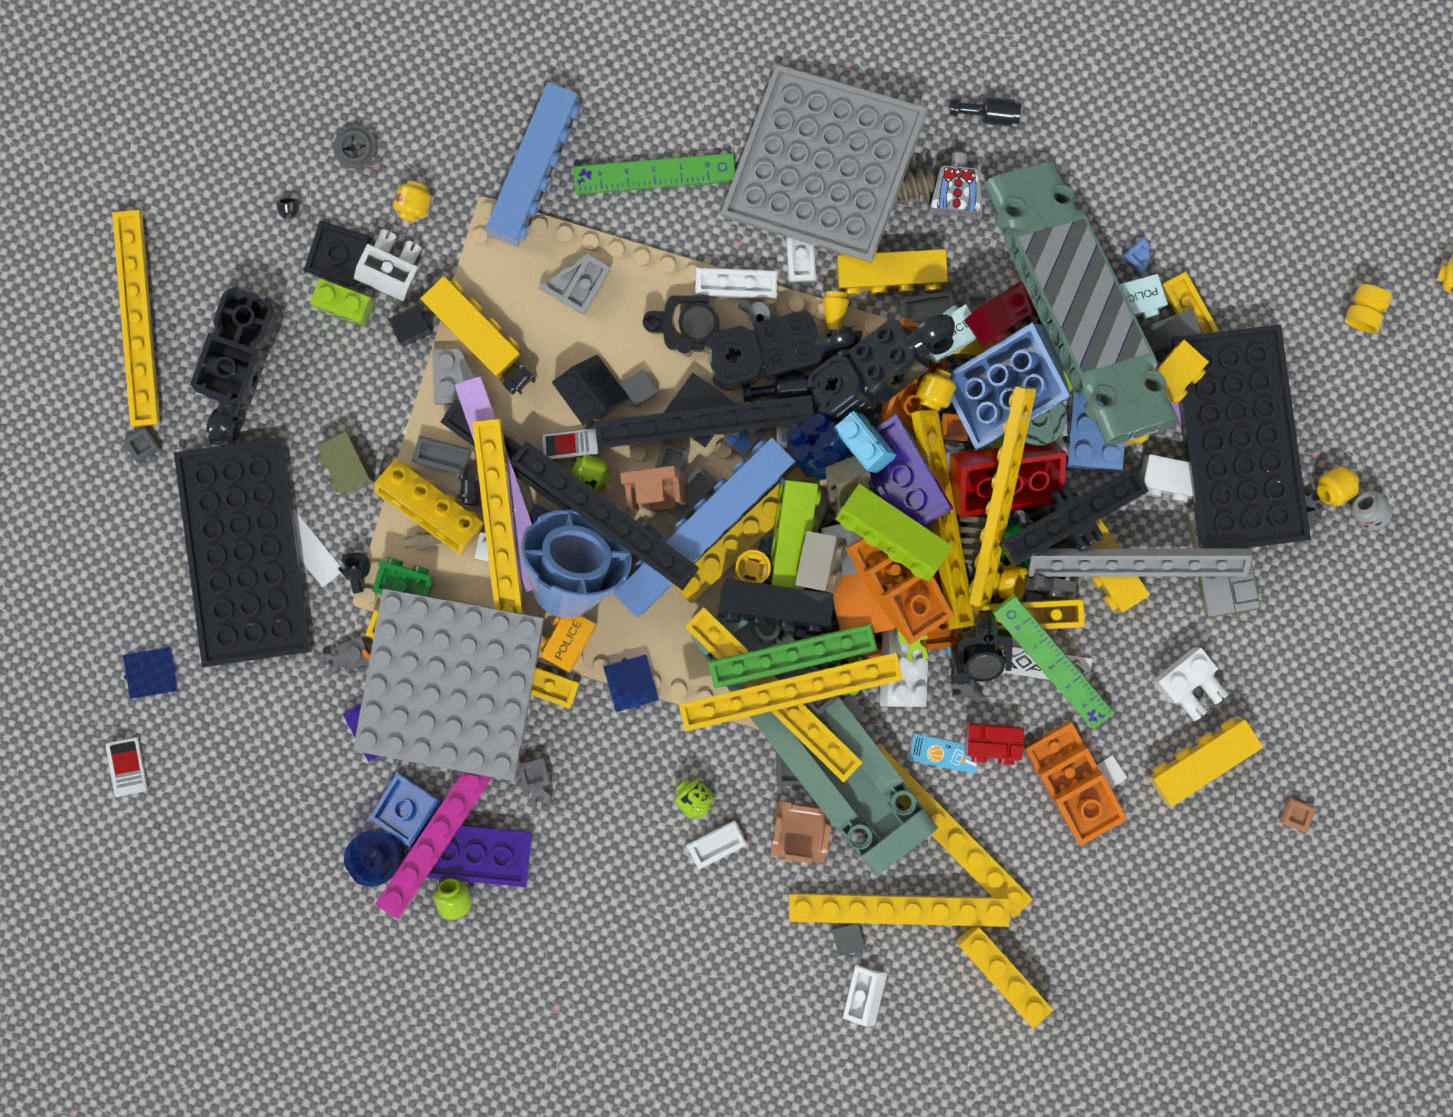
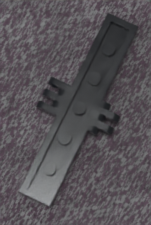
M1135 468L1082 497H1079L1076 492L1071 493L1068 487L1064 485L1059 488V492L1054 490L1050 493V497L1054 502L1051 505L1053 513L1007 537L999 545L1013 567L1067 537H1070L1078 551L1086 549V545L1090 547L1095 544L1094 539L1099 542L1104 538L1096 521L1145 495L1149 490Z

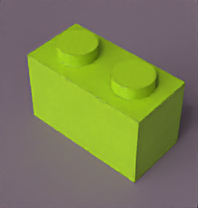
M319 278L309 304L317 310L366 328L376 303L368 296Z

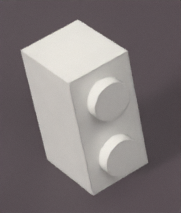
M1150 454L1143 458L1140 477L1149 490L1145 495L1161 497V493L1172 495L1171 500L1187 503L1188 499H1193L1188 462Z

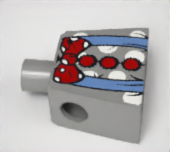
M954 152L951 156V166L940 167L928 208L929 214L979 218L982 213L979 169L967 168L968 154Z

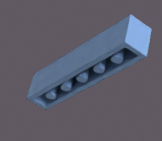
M547 82L486 225L488 236L516 247L519 246L521 240H526L530 231L528 223L531 215L536 216L540 207L539 196L542 191H547L551 177L548 176L552 167L556 168L559 163L561 153L558 151L561 144H566L571 133L569 125L572 119L576 120L580 113L581 104H579L578 93Z

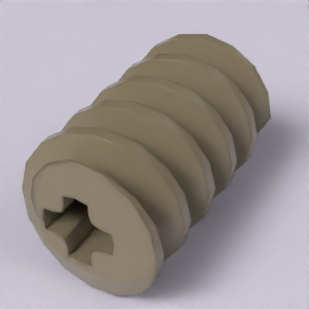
M930 166L926 167L925 174L921 168L915 169L914 176L909 169L906 171L894 203L895 207H898L899 198H902L905 204L909 205L910 196H913L916 203H919L920 195L922 194L927 201H930L931 193L934 192V179Z
M986 514L959 518V522L965 525V527L959 528V533L963 536L961 544L965 565L974 566L975 559L980 553L982 544L980 535L987 522L988 516Z

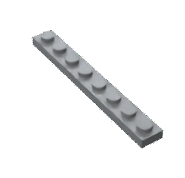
M1045 549L1029 558L1027 571L1029 577H1034L1035 575L1044 577L1248 576L1253 555L1251 549H1084L1082 551L1077 549Z

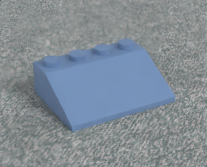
M1036 323L1029 324L950 372V379L957 385L951 401L976 450L1005 435L1003 427L1005 421L1009 418L1011 409L1009 399L1012 392L1015 391V387L1028 386L1037 389L1030 420L1072 396L1060 360L1044 326Z

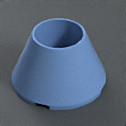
M557 510L539 516L535 523L526 528L521 541V556L535 598L544 610L558 617L573 618L585 614L622 586L629 575L632 565L631 552L574 510Z

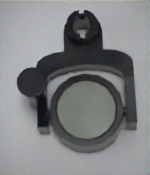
M673 295L668 298L664 311H648L644 315L642 322L644 328L649 333L664 335V342L669 350L679 351L686 357H690L693 352L705 353V342L712 333L719 331L720 321L715 310L708 305V296ZM680 303H691L680 313L678 324L679 330L684 337L678 339L676 343L673 333V320L676 308ZM650 319H658L654 325H649Z
M990 613L978 615L974 621V630L959 633L956 644L950 647L955 677L953 678L955 684L964 685L968 683L969 679L979 682L991 681L999 677L1004 669L1011 671L1012 635L1008 630L998 629L994 615ZM1000 644L1005 645L1004 652H1002V647Z

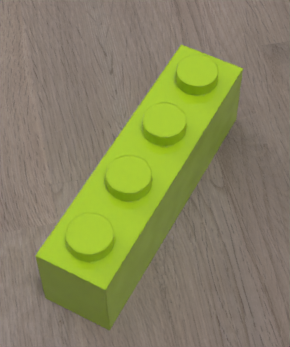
M781 478L770 556L771 572L767 579L768 585L804 590V587L795 584L806 531L815 532L817 527V516H814L815 505L820 503L821 490L818 489V484L815 482Z
M858 484L836 517V520L846 530L855 532L864 538L867 544L879 548L892 561L903 564L916 577L925 579L928 582L937 572L953 547L861 484Z

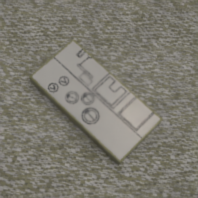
M1189 511L1186 512L1192 549H1199L1195 512ZM1252 560L1248 576H1198L1205 618L1261 609Z

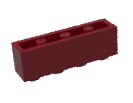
M1020 281L979 307L964 319V322L982 347L992 341L995 345L1009 336L1008 330L1013 334L1025 325L1024 320L1028 324L1039 315L1023 281Z

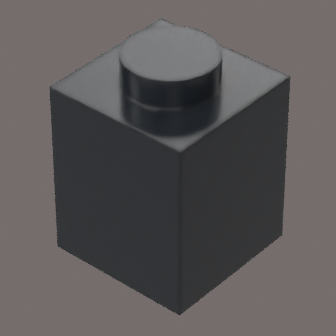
M418 305L388 318L398 342L403 347L433 334L430 326L434 324L428 311H422Z

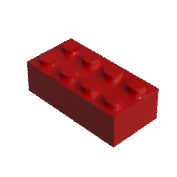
M1055 441L1040 446L1024 445L1011 510L1054 503L1050 493L1054 490L1059 492V488L1065 485L1066 452ZM1000 447L950 454V482L955 510L960 517L986 514L987 504L993 494L992 479L998 470L999 461L997 456Z

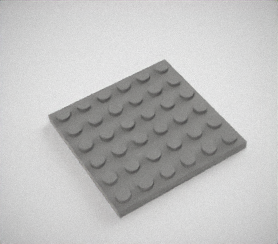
M776 64L720 213L721 216L873 263L928 114V109Z
M383 589L353 751L515 781L545 618Z

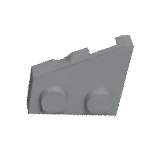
M587 254L577 260L572 266L560 271L558 275L549 281L540 284L539 289L585 315L610 273L611 267Z
M460 349L432 350L434 404H452L455 400H459L455 384L476 377Z

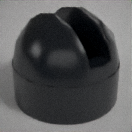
M283 198L276 201L278 214L282 218L286 219V214H291L292 219L297 216L299 212L298 199Z

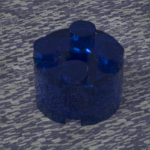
M821 413L815 414L797 426L790 428L786 434L788 454L795 460L796 465L806 477H816L817 480L826 479V467L845 460L846 456L849 457L850 449L839 437L835 423Z
M383 828L366 830L354 837L347 845L344 853L345 868L352 879L360 885L375 887L384 884L393 878L404 861L405 853L402 842ZM374 851L376 856L380 857V860L375 863L373 862L374 859L369 857V854Z

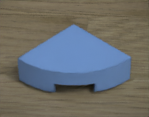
M1144 237L1122 256L1139 276L1146 271L1150 260L1149 244Z

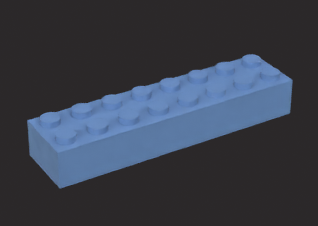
M773 438L768 442L764 439L761 440L752 450L754 456L748 461L743 458L732 469L734 475L728 481L723 478L713 488L715 494L709 500L705 497L701 499L693 508L695 514L689 520L683 517L673 527L676 532L669 539L664 536L661 540L695 564L794 466L795 460ZM641 560L634 566L637 571L630 578L627 577L622 586L613 593L637 618H640L673 585V583Z

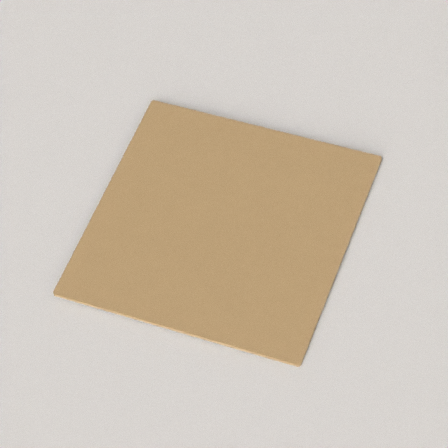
M480 197L453 279L465 290L461 294L468 301L473 298L483 308L480 314L486 320L492 317L502 328L499 333L505 339L510 336L521 347L518 350L522 357L519 362L535 377L536 381L534 383L530 381L521 390V395L518 392L512 395L501 384L504 378L501 377L498 380L440 320L397 460L401 463H408L413 467L416 474L423 479H430L435 483L438 490L445 495H452L457 499L460 506L467 511H474L481 518V521L484 522L482 501H478L477 506L462 504V499L457 498V495H460L461 481L458 480V474L412 462L418 437L422 436L471 449L472 454L466 476L479 477L475 447L440 423L452 404H434L432 350L460 349L475 377H482L496 419H502L503 432L521 445L525 441L529 442L542 453H544L542 435L585 430L555 389L552 381L572 366L597 354L620 386L623 382L644 370L658 391V394L638 407H635L629 398L599 421L664 413L692 372L735 403H750L744 402L742 387L725 391L714 385L712 379L714 374L711 370L709 354L693 352L692 356L686 357L679 351H671L665 345L664 335L649 333L644 328L642 322L644 315L648 311H664L670 296H695L696 268L719 267L537 213L536 216L531 215L528 223L530 225L529 234L526 240H521L519 246L516 247L488 236L486 225L497 200ZM589 254L611 267V271L585 315H582L540 290L539 286L558 275L566 267L575 264L583 256ZM777 285L776 299L709 297L708 305L715 310L719 317V331L736 326H744L753 331V324L749 314L738 308L740 301L745 299L752 304L763 302L774 306L778 312V317L807 310L814 317L820 340L826 339L827 333L831 332L826 331L822 298ZM680 303L676 308L673 320V333L676 343L678 339L684 337L679 330L678 320L680 313L691 303ZM847 307L842 328L851 327L852 331H863V340L888 319ZM650 319L649 325H654L658 319ZM731 354L727 361L731 359L732 363H737L739 355ZM833 355L827 356V357H823V358L821 359L820 365L823 364L826 360H828V359H829L830 357H832ZM515 365L505 375H507L515 367ZM816 368L809 369V370L802 371V372H798V373H803V372H805V375H809V374H810L812 371H814ZM763 376L751 387L773 385L776 379L767 381L766 376ZM776 396L754 398L753 402H756L757 399L767 401L778 398ZM812 396L813 409H819L820 406ZM832 421L833 439L849 454L850 449L834 431L837 424ZM595 424L590 426L588 429H595ZM777 428L768 429L743 458L748 461L753 457L752 450L761 440L764 439L768 442L773 438L776 441ZM804 429L803 450L783 448L795 460V463L782 478H785L827 437L806 439ZM727 434L715 435L706 448L691 438L665 441L690 451L683 469L687 476L700 465L718 483L723 478L728 481L734 475L732 469L743 459L722 441ZM664 441L599 449L600 456L593 457L608 464L607 473L611 474V478L605 489L600 488L597 493L639 524L646 519L663 537L666 536L669 539L676 532L673 527L679 520L668 510L651 511L649 503L639 504V511L628 509L625 486L621 484L620 473L654 469ZM576 458L555 462L570 472ZM826 477L818 484V489L821 490L819 505H815L814 516H817L816 533L828 508ZM517 478L532 524L543 514L562 510ZM780 480L765 495H763L731 528H733L751 509H753L771 490H773L780 483ZM713 490L706 497L707 500L715 494ZM384 500L367 554L370 561V572L365 578L361 579L364 592L354 595V606L372 612L379 610L382 594L372 592L380 567L378 562L379 560L387 561L388 557L404 561L403 567L413 569V566L417 565L430 570L428 575L434 576L435 580L429 597L495 609L489 562L474 559L479 535L462 556L444 543L423 549H418L417 546L406 548L404 537L415 536L418 531H427ZM693 511L687 517V519L689 520L695 514V512ZM484 523L481 529V532L485 533ZM774 527L749 549L763 552L769 561ZM632 553V565L628 575L629 578L637 571V569L634 566L640 560ZM734 565L693 604H690L672 585L640 618H637L613 593L585 614L581 615L596 623L597 627L572 673L677 705L730 692L726 686L714 689L708 664L709 660L691 639L690 636L692 634L685 626L703 607L713 617L718 615L721 585L724 578L734 579ZM520 575L525 615L545 618L541 646L546 636H552L555 627L552 625L556 616L547 612L539 605L533 590L526 592ZM768 624L767 627H760V631L765 636H771L776 631V625ZM795 628L794 631H786V632H789L790 635L794 638V635H795V632H796V628ZM539 650L537 662L559 668L541 658L542 651ZM750 717L732 720L733 722L759 729Z

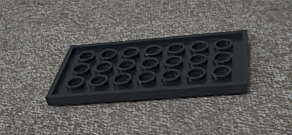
M1281 324L1173 337L1171 339L1172 350L1178 343L1185 340L1209 361L1203 368L1206 373L1195 384L1192 381L1185 388L1188 393L1180 401L1199 549H1244L1311 540Z
M279 437L174 452L202 667L312 652L284 438Z

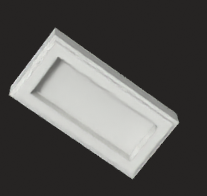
M735 820L686 844L698 870L747 845Z

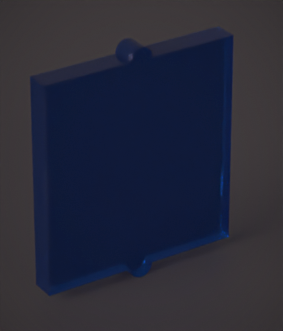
M171 647L123 655L126 672L124 679L127 680L130 699L178 691L175 674L177 667L174 666Z
M647 654L631 659L623 658L621 662L603 666L616 712L633 707L639 709L641 705L659 700Z

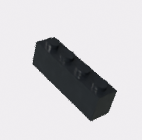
M724 578L721 585L718 617L724 618V621L728 623L748 621L756 627H767L769 624L779 626V629L784 631H794L797 628L806 630L808 634L821 635L823 632L826 633L831 626L834 594Z

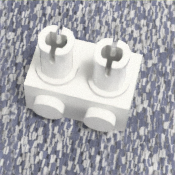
M382 229L375 245H366L356 266L354 279L404 302L415 278L418 267L414 264L422 248L415 244L411 251L413 242L406 241L400 257H395L389 254L397 236L390 232L388 239H386L388 230Z
M1192 648L1151 681L1168 703H1180L1193 721L1201 718V714L1207 713V709L1203 707L1192 693L1194 688L1201 686L1214 704L1221 702V698H1226L1229 694L1214 677V672L1218 668L1202 648Z

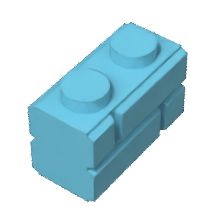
M853 411L834 428V431L867 471L878 473L897 455L874 426L870 425L871 423L865 415Z

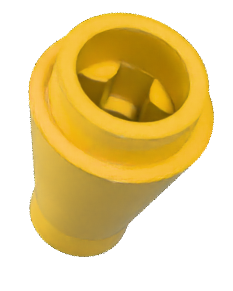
M827 291L825 298H822L826 331H834L842 328L849 300L845 292Z

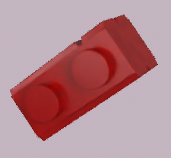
M967 722L964 755L971 756V762L987 763V758H997L998 764L1014 765V760H1022L1024 727Z

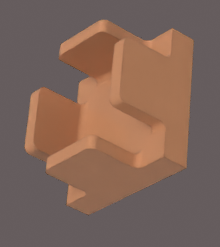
M675 466L620 473L621 484L625 486L627 508L632 511H639V504L649 503L651 511L675 509L677 503L680 505L687 504L685 486L688 485V476Z
M778 800L770 855L784 857L785 860L810 864L812 862L824 863L831 831L830 820L819 806Z

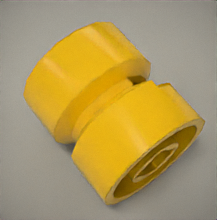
M1360 284L1354 295V303L1356 305L1350 306L1344 320L1345 323L1360 331L1378 333L1384 320V316L1381 313L1386 312L1393 298L1392 294L1377 286Z
M758 550L743 552L733 567L734 580L764 584L771 572V564L768 557Z
M999 562L992 596L997 597L1000 594L1002 599H1007L1015 594L1021 600L1026 591L1025 578L1028 577L1027 569L1019 566H1006L1005 563Z

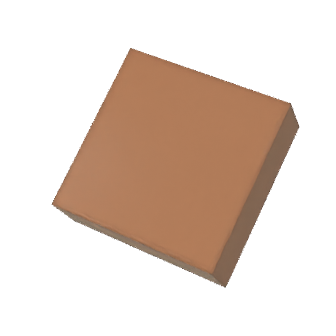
M1288 797L1279 823L1307 833L1316 808Z

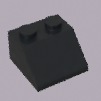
M598 354L572 366L552 381L555 389L585 430L595 424L594 421H599L629 399Z

